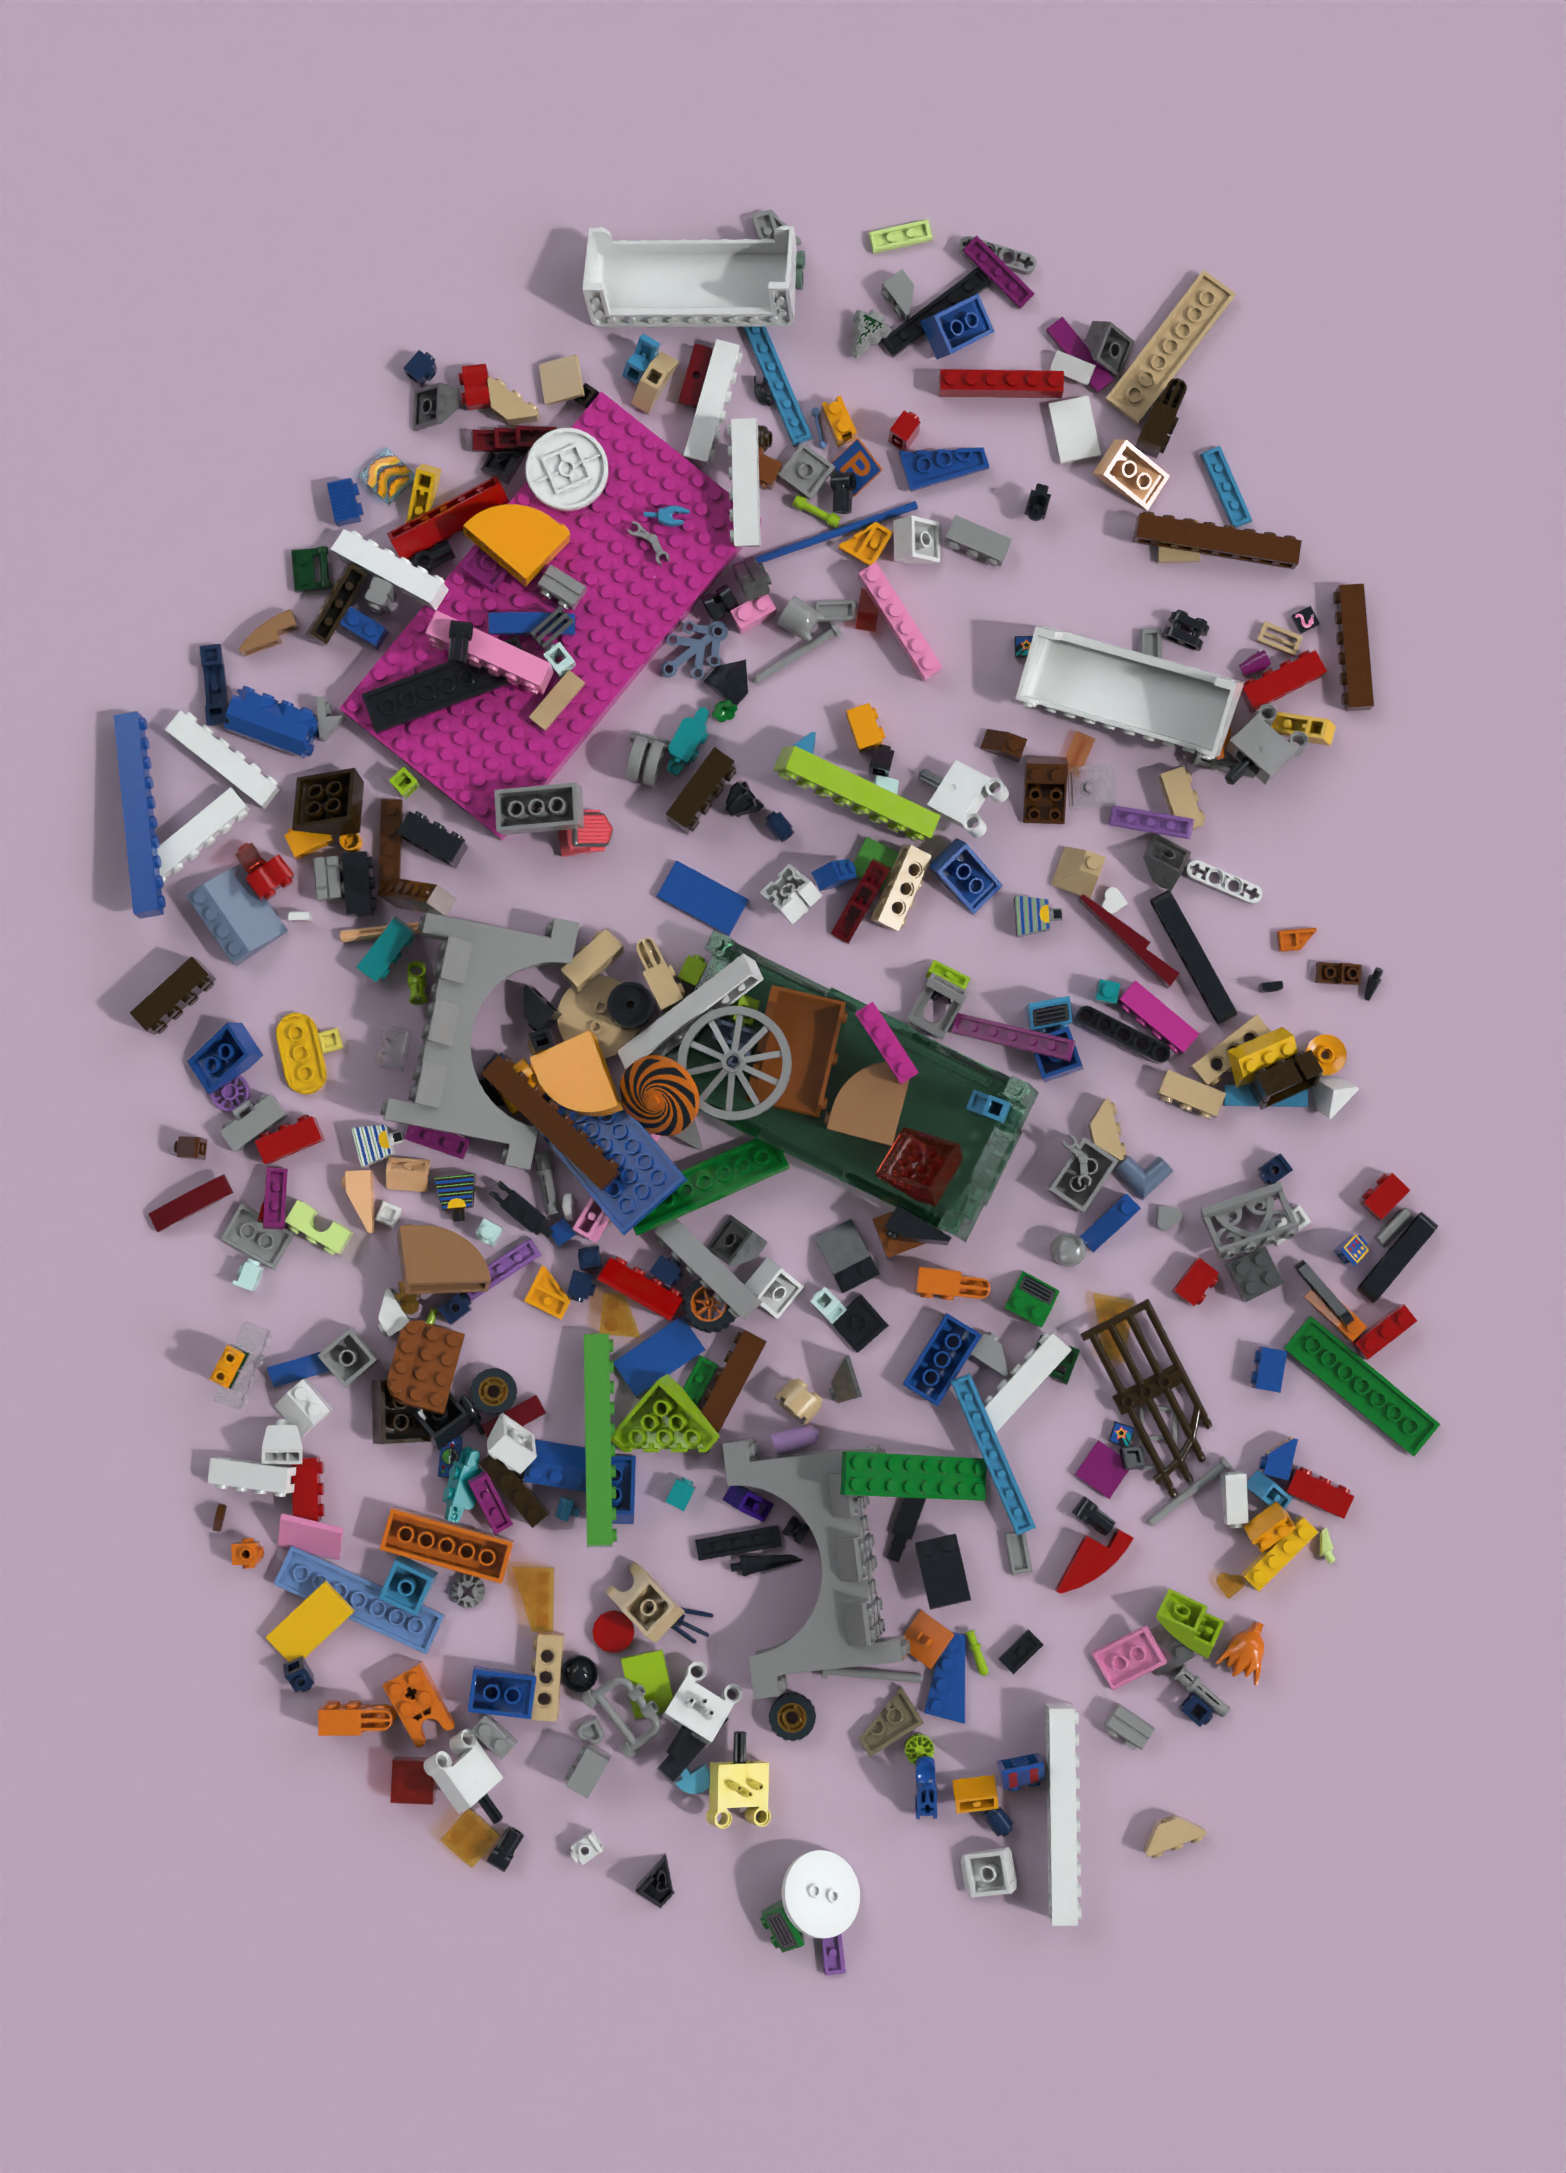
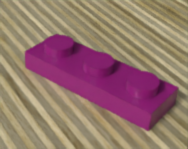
M410 1125L404 1138L463 1160L471 1141L455 1134Z
M266 1168L263 1212L264 1229L284 1230L288 1169Z
M486 1471L467 1481L495 1535L513 1525Z

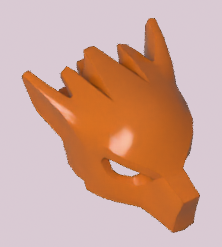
M1257 1621L1246 1631L1233 1636L1216 1662L1218 1665L1226 1658L1227 1667L1230 1668L1232 1665L1233 1677L1238 1676L1244 1671L1245 1677H1248L1253 1672L1255 1686L1258 1685L1264 1654V1642L1260 1635L1264 1625Z

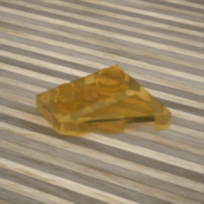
M603 1292L599 1334L640 1338V1333L624 1294Z

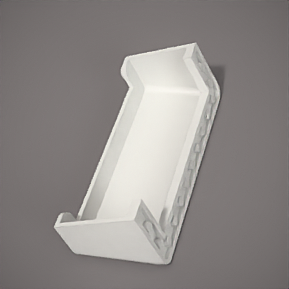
M780 226L774 231V239L761 240L683 239L612 241L611 233L605 228H589L583 294L591 323L597 327L790 326L794 323L797 244L794 226Z
M1036 626L1016 700H1020L1021 705L1031 708L1043 705L1045 706L1044 710L1056 713L1057 710L1064 712V716L1076 718V715L1084 717L1083 721L1095 724L1098 721L1104 723L1103 727L1115 730V727L1123 729L1125 734L1135 736V732L1143 734L1142 738L1155 741V738L1163 740L1162 744L1170 747H1175V744L1181 745L1184 751L1194 753L1196 750L1200 752V757L1214 759L1220 756L1244 682L1059 629Z

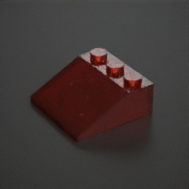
M904 1127L877 1170L876 1176L916 1201L936 1207L963 1161L961 1145Z

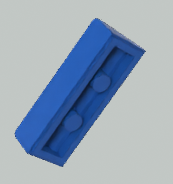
M321 1352L267 1367L274 1388L329 1372L330 1370L318 1357Z

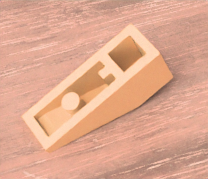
M345 1171V1176H342V1187L346 1188V1193L367 1232L375 1233L373 1171Z

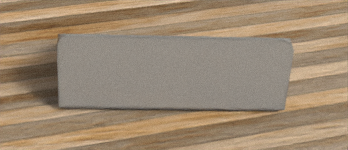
M1401 1208L1374 1235V1239L1382 1247H1387L1413 1220L1409 1209Z

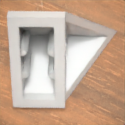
M1321 1076L1317 1085L1312 1087L1316 1109L1329 1119H1332L1359 1090L1357 1086L1346 1079Z

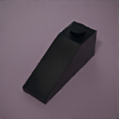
M897 1205L883 1228V1231L886 1232L885 1235L894 1241L898 1239L905 1242L948 1245L952 1237Z

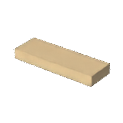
M568 670L529 718L546 731L582 689L585 682Z

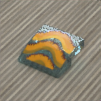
M386 447L358 477L389 506L414 481L415 474Z

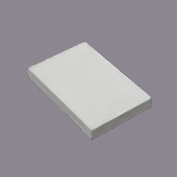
M1089 395L1048 403L1060 464L1100 457L1101 452Z

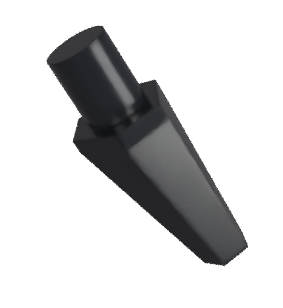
M1376 967L1373 974L1368 976L1364 996L1367 1001L1371 999L1381 982L1380 977L1383 973L1381 968Z
M485 1077L479 1079L480 1085L490 1100L496 1106L504 1105L494 1086H490Z

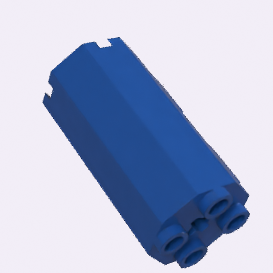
M247 686L237 690L239 696L234 695L225 716V718L229 719L228 724L224 723V728L227 731L303 759L305 756L310 757L314 750L313 741L315 737L318 738L319 736L317 715L313 714L312 710L304 707L301 710L297 709L293 703L282 700L280 704L274 699L275 697L266 693L259 695L254 689Z

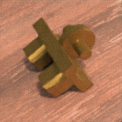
M403 1281L398 1282L400 1293L395 1294L396 1300L401 1301V1309L404 1313L412 1315L419 1309L417 1299L422 1298L421 1294H404Z

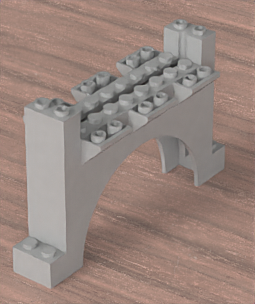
M426 913L424 917L421 916L418 925V931H421V936L443 941L439 945L437 958H441V960L436 964L433 978H436V983H433L430 997H433V1003L430 1002L425 1013V1019H428V1023L422 1029L421 1039H424V1045L419 1047L417 1057L421 1059V1062L414 1068L412 1080H416L415 1086L410 1088L408 1100H411L412 1103L388 1098L387 1103L383 1102L380 1115L384 1116L383 1120L505 1144L506 1148H502L500 1160L503 1161L502 1165L524 1170L531 1169L538 1128L528 1126L511 1118L501 1111L484 1092L472 1063V1028L483 1001L491 990L505 978L524 969L536 966L571 964L579 928L578 922L554 918L546 926L545 936L548 937L448 916Z
M755 1438L732 1440L723 1443L727 1486L739 1485L759 1488L789 1503L803 1517L811 1529L819 1548L822 1564V1581L819 1597L805 1625L789 1640L771 1648L755 1651L756 1655L749 1656L754 1699L779 1697L786 1691V1687H788L787 1674L903 1662L908 1653H910V1642L906 1640L905 1635L881 1637L886 1627L885 1620L881 1619L880 1610H883L882 1598H878L877 1582L872 1577V1573L875 1572V1568L878 1566L877 1557L872 1552V1547H875L874 1535L870 1534V1529L866 1530V1528H869L868 1515L864 1514V1510L870 1504L869 1496L840 1495L842 1451L886 1453L885 1449H881V1444L757 1459L760 1450L758 1442H755Z

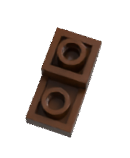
M1316 962L1315 983L1361 985L1362 965Z

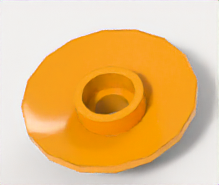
M1319 1035L1313 1038L1306 1048V1052L1312 1050L1323 1069L1322 1075L1337 1073L1343 1068L1347 1060V1051L1344 1043L1333 1035ZM1322 1052L1328 1053L1327 1059L1321 1057Z

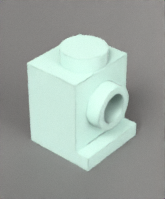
M560 642L557 644L553 643L545 649L544 658L547 662L551 663L553 670L559 678L576 666L574 659ZM557 657L563 658L560 663L555 662Z
M484 1218L476 1231V1238L495 1247L504 1229Z
M248 1258L247 1262L244 1265L241 1264L238 1269L237 1276L239 1279L233 1280L232 1284L250 1291H256L264 1267L259 1266V1261Z
M826 1287L817 1291L810 1301L831 1324L847 1310Z

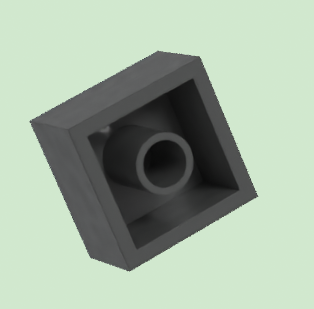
M1260 1246L1224 1264L1243 1302H1248L1284 1284L1266 1246Z

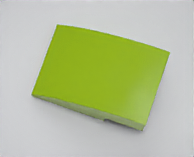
M1168 1589L1156 1615L1158 1621L1172 1636L1189 1649L1207 1659L1225 1622L1206 1613L1208 1606L1172 1589Z
M663 1648L622 1657L621 1663L625 1678L629 1679L634 1686L641 1684L646 1691L643 1697L647 1703L654 1701L659 1709L656 1714L664 1713L674 1695ZM630 1699L635 1719L643 1718L640 1706L636 1701Z

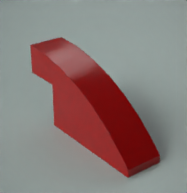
M1117 1528L1108 1546H1105L1093 1538L1084 1535L1055 1591L1060 1594L1066 1593L1094 1581L1120 1559L1134 1537Z

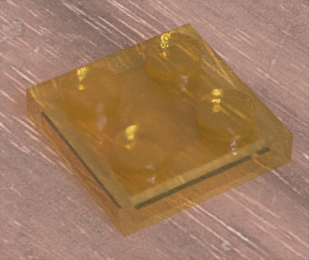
M469 1808L446 1832L441 1841L469 1867L473 1868L501 1834L472 1808Z

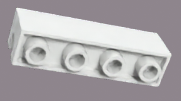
M226 1457L210 1458L208 1483L215 1484V1488L228 1489V1486H232L235 1491L254 1489L253 1493L266 1494V1491L273 1492V1496L286 1497V1493L294 1492L295 1484L290 1482L291 1476L296 1475V1467L261 1464V1462Z

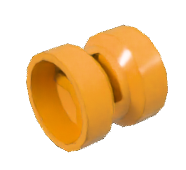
M358 833L343 835L339 838L341 847L349 853L358 852L362 848L363 841Z

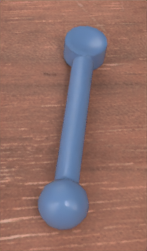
M815 407L812 409V415L815 416L820 440L819 447L824 449L827 444L823 439L819 420L820 410Z

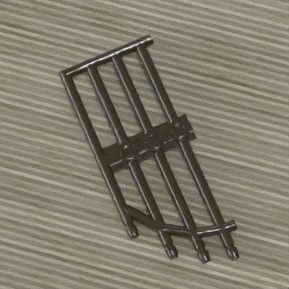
M1148 1298L1081 1333L1080 1336L1083 1341L1090 1339L1117 1392V1394L1112 1396L1121 1415L1128 1413L1158 1474L1153 1476L1155 1483L1158 1484L1162 1481L1168 1490L1169 1496L1173 1499L1178 1495L1169 1475L1179 1468L1187 1483L1193 1481V1477L1184 1460L1191 1448L1196 1453V1457L1200 1462L1206 1460L1196 1436L1200 1419L1203 1421L1202 1423L1206 1429L1212 1427V1422L1208 1418V1414ZM1143 1310L1146 1311L1172 1362L1171 1366L1161 1370L1134 1317L1135 1314ZM1126 1319L1154 1373L1144 1380L1116 1327V1324ZM1107 1329L1136 1383L1127 1389H1124L1097 1334ZM1180 1384H1183L1194 1405L1190 1425L1171 1390ZM1163 1393L1187 1437L1180 1451L1153 1400ZM1146 1403L1174 1458L1165 1468L1135 1411V1408Z

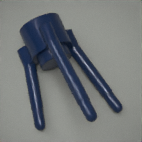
M681 1607L685 1611L684 1613L710 1618L713 1617L712 1613H706L702 1611L691 1610ZM682 1615L670 1627L694 1644L697 1641L679 1628L681 1625L709 1637V1633L685 1622V1615Z

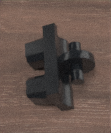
M1038 483L1036 489L1031 490L1024 514L1030 520H1044L1051 494H1047L1049 486Z

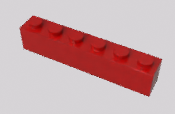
M940 369L939 397L1062 398L1064 392V371Z
M494 476L388 532L387 535L399 558L404 557L408 560L413 558L416 553L432 548L435 543L449 539L452 534L463 531V525L479 512L494 506L507 505L510 501L501 483Z

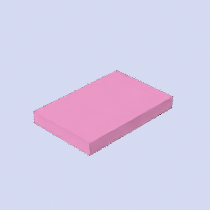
M282 1514L279 1524L278 1546L290 1548L292 1545L311 1554L339 1560L344 1528Z
M1147 1624L1091 1653L1112 1691L1168 1662Z

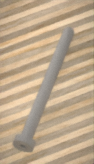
M836 623L831 624V628L755 675L753 677L755 683L768 678L833 636H841L842 633Z
M1222 1456L1219 1459L1221 1461L1219 1464L1151 1516L1147 1523L1150 1526H1154L1225 1469L1229 1471L1232 1468L1230 1463Z
M853 1668L822 1670V1678H827V1675L923 1682V1675Z

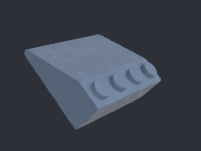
M242 863L203 883L186 895L232 964L236 966L288 932L266 899L260 901L247 884L245 878L249 873Z

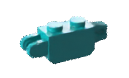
M706 707L699 708L693 719L690 717L683 718L668 746L671 758L667 772L678 777L686 765L689 766L691 762L694 763L700 753L697 751L700 744L704 745L709 736L706 723L710 716Z
M470 1447L462 1449L459 1461L453 1462V1466L449 1470L447 1486L443 1491L442 1502L446 1503L444 1519L459 1523L464 1509L470 1510L476 1503V1498L467 1481L483 1472L482 1469L478 1468L479 1451L473 1450Z

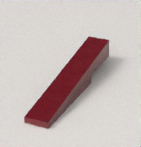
M1082 894L1078 901L1162 984L1169 988L1180 973L1146 949L1151 943L1149 940Z

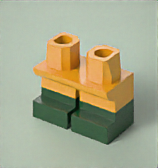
M233 1344L227 1345L209 1380L227 1389H232L241 1373L237 1370L241 1371L250 1353Z

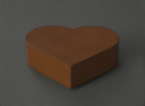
M218 1504L213 1531L220 1532L222 1529L227 1508L225 1504Z

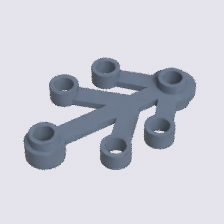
M692 621L685 622L682 627L685 633L698 632L707 634L700 640L669 634L666 638L669 646L681 645L690 648L673 661L662 663L660 666L661 674L666 678L673 677L677 672V668L696 654L691 675L694 679H701L704 676L702 667L705 646L711 641V655L708 657L707 662L711 667L718 666L720 664V641L724 640L728 634L727 626L721 621L712 622L709 626L694 624ZM686 624H691L693 629L687 631L685 629ZM715 628L721 629L720 635L714 633ZM670 636L676 638L675 644L669 642ZM711 657L717 658V664L714 665L710 662ZM667 665L672 666L673 670L671 673L665 671ZM696 669L701 671L700 677L694 675Z

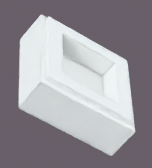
M308 911L288 913V920L292 923L313 922L312 914Z
M383 1201L374 1220L395 1228L403 1209Z

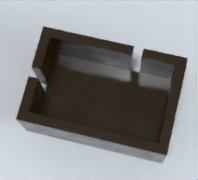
M1312 1050L1307 1052L1300 1051L1293 1055L1294 1059L1286 1061V1059H1282L1276 1062L1274 1067L1269 1069L1265 1067L1256 1072L1249 1090L1261 1110L1317 1085L1323 1069Z

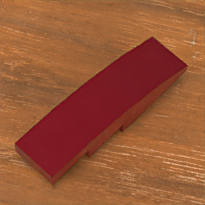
M516 426L515 428L472 430V452L530 451L533 444L541 436L557 429V427Z
M874 858L872 859L831 932L832 935L849 944L891 868Z
M225 1174L168 1202L148 1215L156 1231L161 1232L173 1224L210 1207L234 1192Z

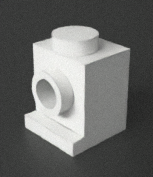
M591 1830L571 1845L572 1851L570 1855L576 1863L580 1861L584 1865L604 1850V1846L593 1830ZM587 1847L589 1849V1852L587 1854L582 1853L581 1848Z

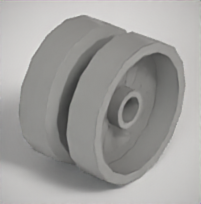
M637 735L629 753L625 779L636 782L639 780L643 770V784L654 787L662 765L666 744L665 742L655 740L652 742L648 752V738Z

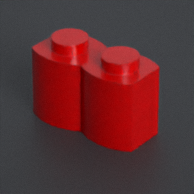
M486 363L462 366V373H459L460 386L464 385L465 391L461 393L462 404L467 406L468 411L491 408L487 380L489 375Z
M277 855L249 874L245 881L260 901L263 899L267 901L276 895L275 891L278 888L282 887L284 889L292 884L294 873L282 857Z

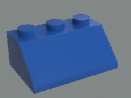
M535 1439L537 1457L526 1468L524 1482L586 1492L585 1447Z

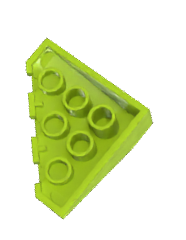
M666 1374L655 1382L615 1429V1435L611 1436V1441L622 1452H632L633 1449H643V1452H660V1449H671V1452H687L688 1449H698V1452H708L720 1438V1435L684 1389Z

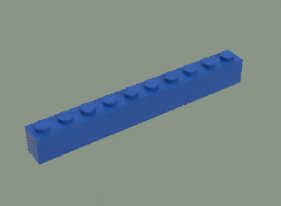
M138 711L113 715L133 914L139 919L164 915L163 908L166 907V901L161 891V888L164 887V882L159 868L162 867V862L157 848L160 847V842L155 832L158 823L153 812L156 803L151 793L154 784L149 773L152 764L147 754V749L150 748L149 740L145 734V730L148 729L147 720Z

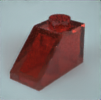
M252 842L238 848L239 852L235 854L245 871L249 874L267 862Z

